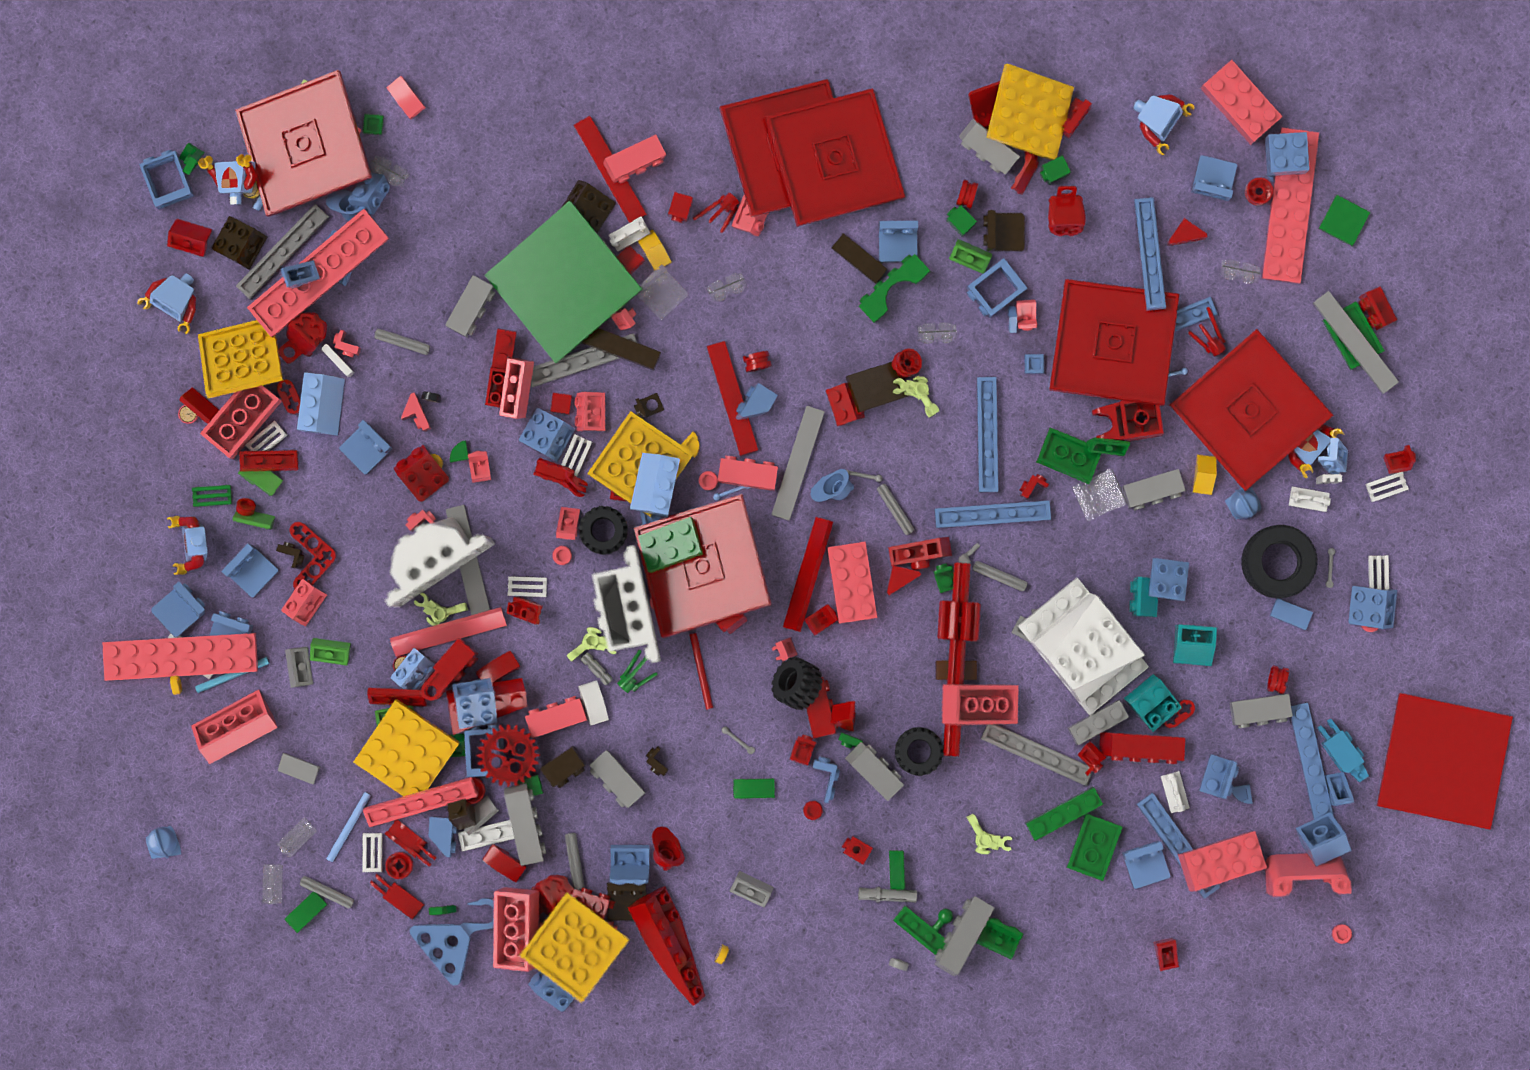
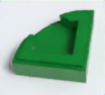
M466 440L458 443L452 449L450 463L469 460Z
M454 905L429 908V915L456 913V906Z

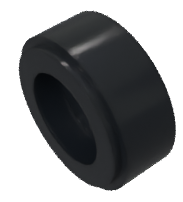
M424 391L422 392L421 399L440 403L441 396Z

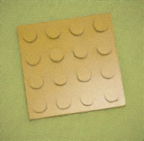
M1008 63L1004 64L986 138L1049 160L1056 159L1064 130L1062 126L1067 119L1074 87Z
M257 320L198 334L205 392L208 399L283 380L276 335L271 337Z
M630 411L587 475L631 504L642 453L679 458L680 463L676 480L694 454ZM645 513V514H646L647 516H649L650 518H651V516L653 515V514H650V513Z
M396 699L353 763L400 795L407 796L429 789L460 742Z
M566 893L520 956L582 1003L629 939L570 894Z

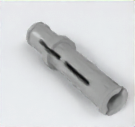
M859 887L858 900L916 903L917 890Z

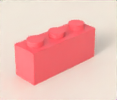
M653 135L605 158L603 164L613 183L618 181L623 183L630 179L629 176L634 173L639 175L645 172L646 168L651 165L656 167L662 164L666 153L657 135Z
M519 358L507 359L499 416L515 419L526 418L534 361Z
M725 456V459L721 458L718 483L775 491L778 466H774L775 463L763 461V464L755 463L756 460L746 458L744 461L736 460L737 457Z
M576 696L564 699V704L558 705L555 702L546 705V710L540 711L537 708L528 711L529 715L525 716L531 737L535 738L587 721L581 698L576 699Z

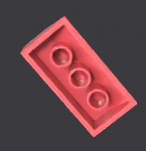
M260 690L247 695L191 726L198 749L209 764L278 728L274 716Z

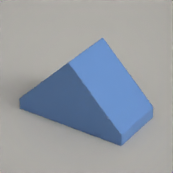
M314 260L281 268L286 286L291 289L320 279Z
M1344 772L1325 775L1331 805L1337 806L1354 802Z

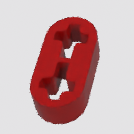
M290 380L280 381L277 385V391L285 409L290 414H298L301 399L295 385ZM284 383L291 385V388H289L290 396L285 391H281ZM290 398H292L295 403H299V405L296 406V411H294L293 409H289V406L291 405V402L289 400Z
M1190 700L1180 701L1179 704L1182 707L1180 710L1183 709V703L1186 705L1190 704V712L1180 714L1178 711L1175 713L1178 716L1174 719L1175 723L1173 725L1166 722L1163 725L1167 728L1178 726L1194 713V703Z

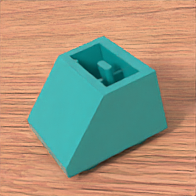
M1135 577L1134 581H1130V593H1133V600L1129 601V612H1132V616L1157 617L1158 597L1149 596L1150 578Z
M1175 625L1173 663L1212 666L1216 647L1217 627Z
M1154 674L1124 698L1131 709L1152 732L1182 708L1164 683Z

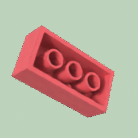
M1233 60L1228 62L1200 88L1250 145L1283 117Z
M264 385L234 392L200 434L228 458L233 460L280 405L282 400Z
M866 542L827 547L838 623L877 618Z
M943 685L942 723L954 725L1018 724V685Z
M1255 831L1246 832L1178 854L1189 891H1198L1267 868Z
M504 887L494 891L493 968L527 972L535 969L520 954L539 930L538 890Z

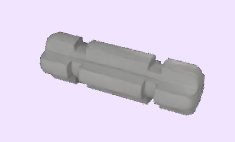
M589 653L582 656L581 661L588 665V668L597 678L601 679L600 681L604 685H608L612 681V677L605 673L606 670L596 660H593Z

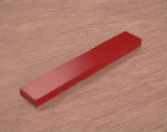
M591 116L574 124L577 133L628 222L631 223L641 216H646V212L628 181L613 183L603 164L605 158L611 156L612 153Z
M722 341L709 345L707 350L739 454L742 456L758 451L749 418L736 419L738 414L736 410L740 403L743 402V398L726 343Z
M815 517L783 624L784 628L801 632L833 521Z

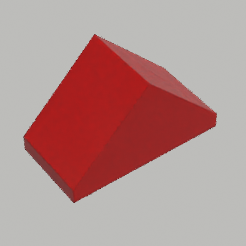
M1184 218L1168 240L1167 245L1172 246L1205 240L1207 233Z
M892 566L886 593L889 596L922 574L920 571Z
M855 701L833 705L830 723L854 732L856 717Z
M1168 938L1153 942L1160 971L1179 967L1175 939Z

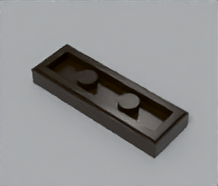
M844 233L831 247L832 250L874 284L888 270Z

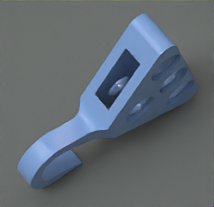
M482 898L478 901L467 903V905L487 904L494 909V900L491 898ZM494 919L489 923L416 924L411 927L410 935L451 985H458L462 981L472 933L478 930L493 928ZM423 933L430 935L431 941L429 943L422 942L421 935ZM449 936L457 937L458 944L456 946L448 943ZM435 948H440L443 951L442 958H436L433 955ZM447 963H452L455 966L454 973L446 971L445 966Z

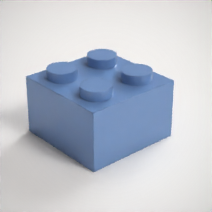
M1307 132L1267 135L1265 138L1267 176L1306 174L1309 171Z
M1331 812L1296 828L1302 847L1316 867L1351 851L1346 833Z

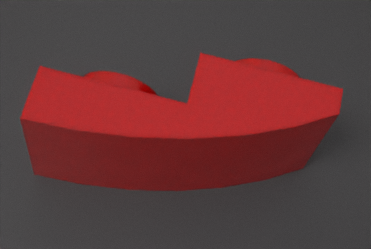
M508 651L477 670L476 675L480 680L491 678V682L495 683L501 681L504 676L518 670L520 665L512 652Z
M495 844L491 845L482 858L485 863L514 882L518 881L527 868L526 865L521 866L519 860L509 855V852Z

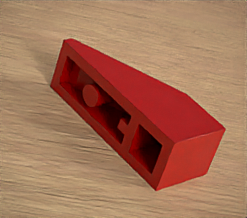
M949 537L888 547L891 566L952 556Z

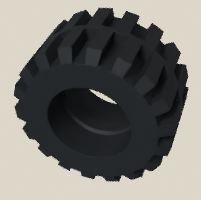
M594 507L587 511L580 521V538L583 544L594 553L602 555L611 554L619 550L627 539L628 526L626 520L619 511L612 507ZM600 519L610 520L615 527L614 536L605 542L598 541L592 533L594 523Z
M788 658L787 661L782 662L781 666H778L777 672L773 675L774 679L771 683L773 685L771 688L773 696L777 701L793 709L803 710V708H808L810 703L813 704L815 698L819 696L818 693L822 688L821 683L823 682L821 678L822 673L818 667L801 658Z
M914 727L906 730L900 735L895 745V756L899 766L912 775L923 776L935 771L941 764L944 755L941 739L936 733L923 727ZM915 740L925 741L931 750L929 758L922 763H916L908 756V747Z

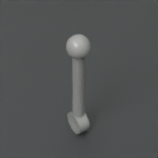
M846 470L849 475L874 479L877 482L882 481L881 475L874 476Z
M1330 548L1328 549L1329 569L1328 581L1326 582V587L1332 588L1334 585L1332 582V566L1335 549Z
M724 726L722 728V733L728 734L731 738H733L745 749H747V752L749 754H753L755 752V749L753 747H749L738 737H736L733 733H731L728 727Z

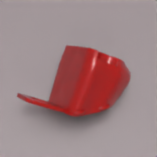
M1059 186L1057 195L1051 196L1048 200V228L1054 235L1074 236L1081 233L1084 229L1086 215L1083 198L1080 195H1076V186ZM1063 190H1072L1071 193H1062Z
M315 312L299 314V316L288 323L286 336L289 340L278 349L279 356L288 364L294 362L302 354L308 357L312 356L314 350L326 337L327 323L320 319ZM292 348L295 351V355L293 357L285 356L284 349Z
M549 875L531 888V890L539 891V915L544 912L550 916L566 893L572 896L574 888L569 884L567 877L563 875Z

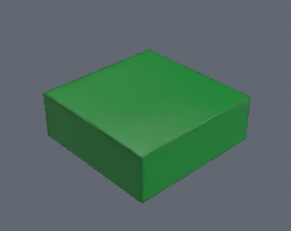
M364 114L363 134L382 135L384 116Z

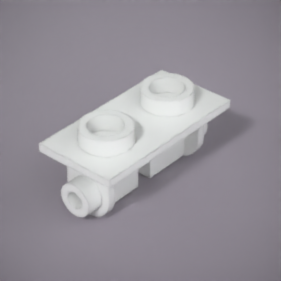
M641 216L609 234L610 243L619 252L649 235L650 231Z
M1292 487L1289 506L1327 512V507L1330 505L1331 500L1329 498L1330 493Z
M1177 771L1161 776L1170 812H1181L1189 809L1180 772Z

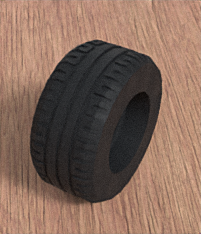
M1273 525L1263 528L1247 541L1243 549L1241 565L1244 577L1254 590L1264 596L1286 598L1296 595L1309 586L1316 574L1318 558L1315 546L1305 533L1293 526ZM1277 543L1289 546L1295 552L1297 558V566L1294 573L1283 580L1271 578L1266 574L1262 566L1264 551L1269 546Z

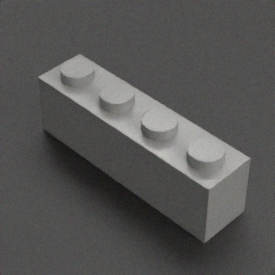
M527 783L504 788V796L521 866L544 861L543 854H546L545 843H541L539 838L542 836L541 826L536 825L535 821L538 818L536 807L532 808L531 801L534 800L532 789L528 790Z
M976 896L966 899L962 906V909H964L962 915L956 917L953 922L955 927L952 933L948 932L943 941L946 943L943 949H939L934 957L936 959L934 965L952 976L959 974L994 910V907Z

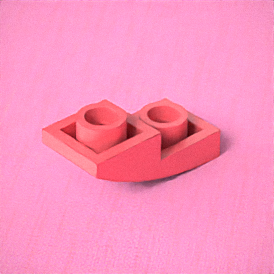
M402 76L386 87L410 119L426 108Z

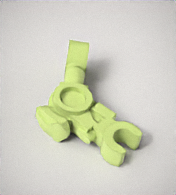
M917 376L913 378V381L906 380L905 382L901 378L893 381V383L900 385V389H894L893 393L900 394L904 392V395L914 396L918 400L921 399L925 405V412L928 417L939 412L937 405L932 403L928 397L927 378Z
M422 592L420 595L424 597V602L414 601L416 606L424 607L423 612L431 615L432 620L429 617L426 620L432 626L444 622L449 615L468 611L466 603L449 608L442 607L433 600L429 601L428 596Z
M594 627L587 628L588 633L583 637L582 644L567 655L571 662L586 649L608 650L606 637L596 635V633H602L599 629ZM608 650L610 654H616V651Z
M974 814L966 817L976 833L975 842L978 846L975 849L976 852L989 854L991 851L986 850L987 848L998 850L999 847L1005 851L1011 850V847H1005L1004 842L1012 840V837L1004 836L1000 838V835L988 834L982 830Z

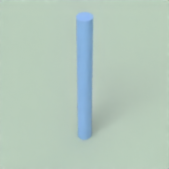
M364 792L326 859L330 862L335 860L363 808H365L371 795L367 792Z

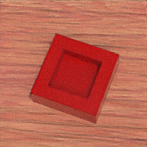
M553 393L550 412L570 414L572 395Z

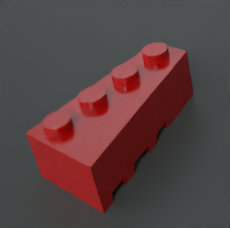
M522 678L492 683L497 718L527 707L526 690ZM447 690L449 719L453 735L473 728H459L453 690Z
M1101 732L1099 750L1104 756H1111V760L1123 761V757H1129V761L1141 762V758H1145L1150 763H1159V759L1166 760V764H1177V760L1184 761L1186 738Z

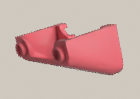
M1307 853L1270 855L1266 859V894L1273 897L1288 895L1292 891V880L1323 879V882L1331 884L1332 889L1336 893L1351 894V882L1341 856L1317 867Z

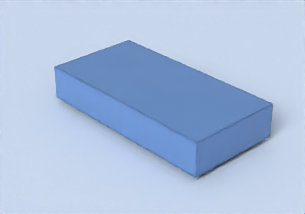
M1276 598L1270 616L1306 630L1313 612Z

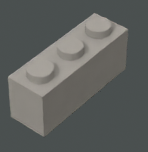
M972 119L959 135L962 140L961 144L969 151L971 148L977 152L975 155L983 162L985 160L991 163L990 167L995 172L999 173L1001 171L1006 174L1020 156L1008 145L986 138L988 130L975 119Z
M473 275L445 326L466 338L468 335L472 336L477 327L475 322L478 318L481 319L486 311L484 308L486 302H491L495 295L494 287Z
M1179 469L1122 486L1128 509L1133 507L1134 511L1145 508L1144 504L1152 502V505L1161 503L1163 498L1170 496V499L1181 497V492L1186 491Z
M1289 694L1229 702L1233 725H1238V728L1250 727L1249 723L1257 722V726L1269 724L1268 720L1275 719L1276 723L1286 722L1288 717H1292Z
M1116 700L1067 727L1076 745H1080L1127 719L1129 716L1120 700Z
M861 742L845 759L889 801L904 786L900 781L902 777L894 769L890 771L887 768L889 764L882 757L878 759L875 756L877 752L869 744L866 747Z
M608 750L603 752L589 765L592 768L589 770L596 779L600 777L605 782L603 787L609 793L613 791L617 796L615 800L622 808L624 806L629 808L646 793Z

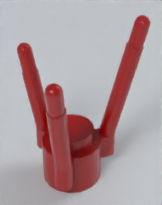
M728 193L726 196L722 195L719 200L694 216L693 220L698 219L720 204L721 208L708 222L711 223L723 211L727 213L731 211L720 230L723 233L734 213L738 210L736 206L740 202L731 193Z
M1207 307L1217 337L1212 338L1202 324H1199V327L1207 337L1208 345L1193 332L1189 331L1188 334L1207 353L1211 352L1215 357L1226 349L1223 344L1225 340L1220 333L1210 307Z

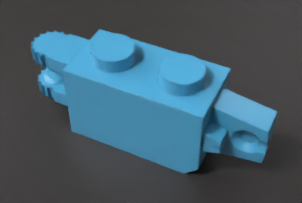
M1330 718L1327 722L1334 731L1333 735L1329 736L1326 729L1321 725L1317 727L1325 739L1321 742L1322 746L1341 772L1350 773L1358 782L1363 781L1369 776L1363 765L1365 762L1362 758L1364 754L1358 747L1355 748L1351 743L1353 739L1347 731L1343 732V730H1340Z

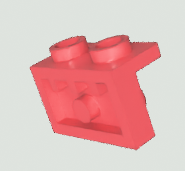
M743 195L731 226L759 237L769 213L751 217L745 195Z
M577 393L575 397V407L577 408L575 426L577 431H605V393Z
M302 579L281 611L306 627L327 594Z

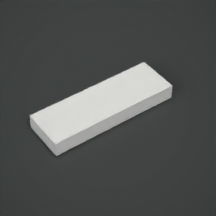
M508 820L479 827L471 835H468L465 831L458 832L461 850L466 851L514 839L511 822Z

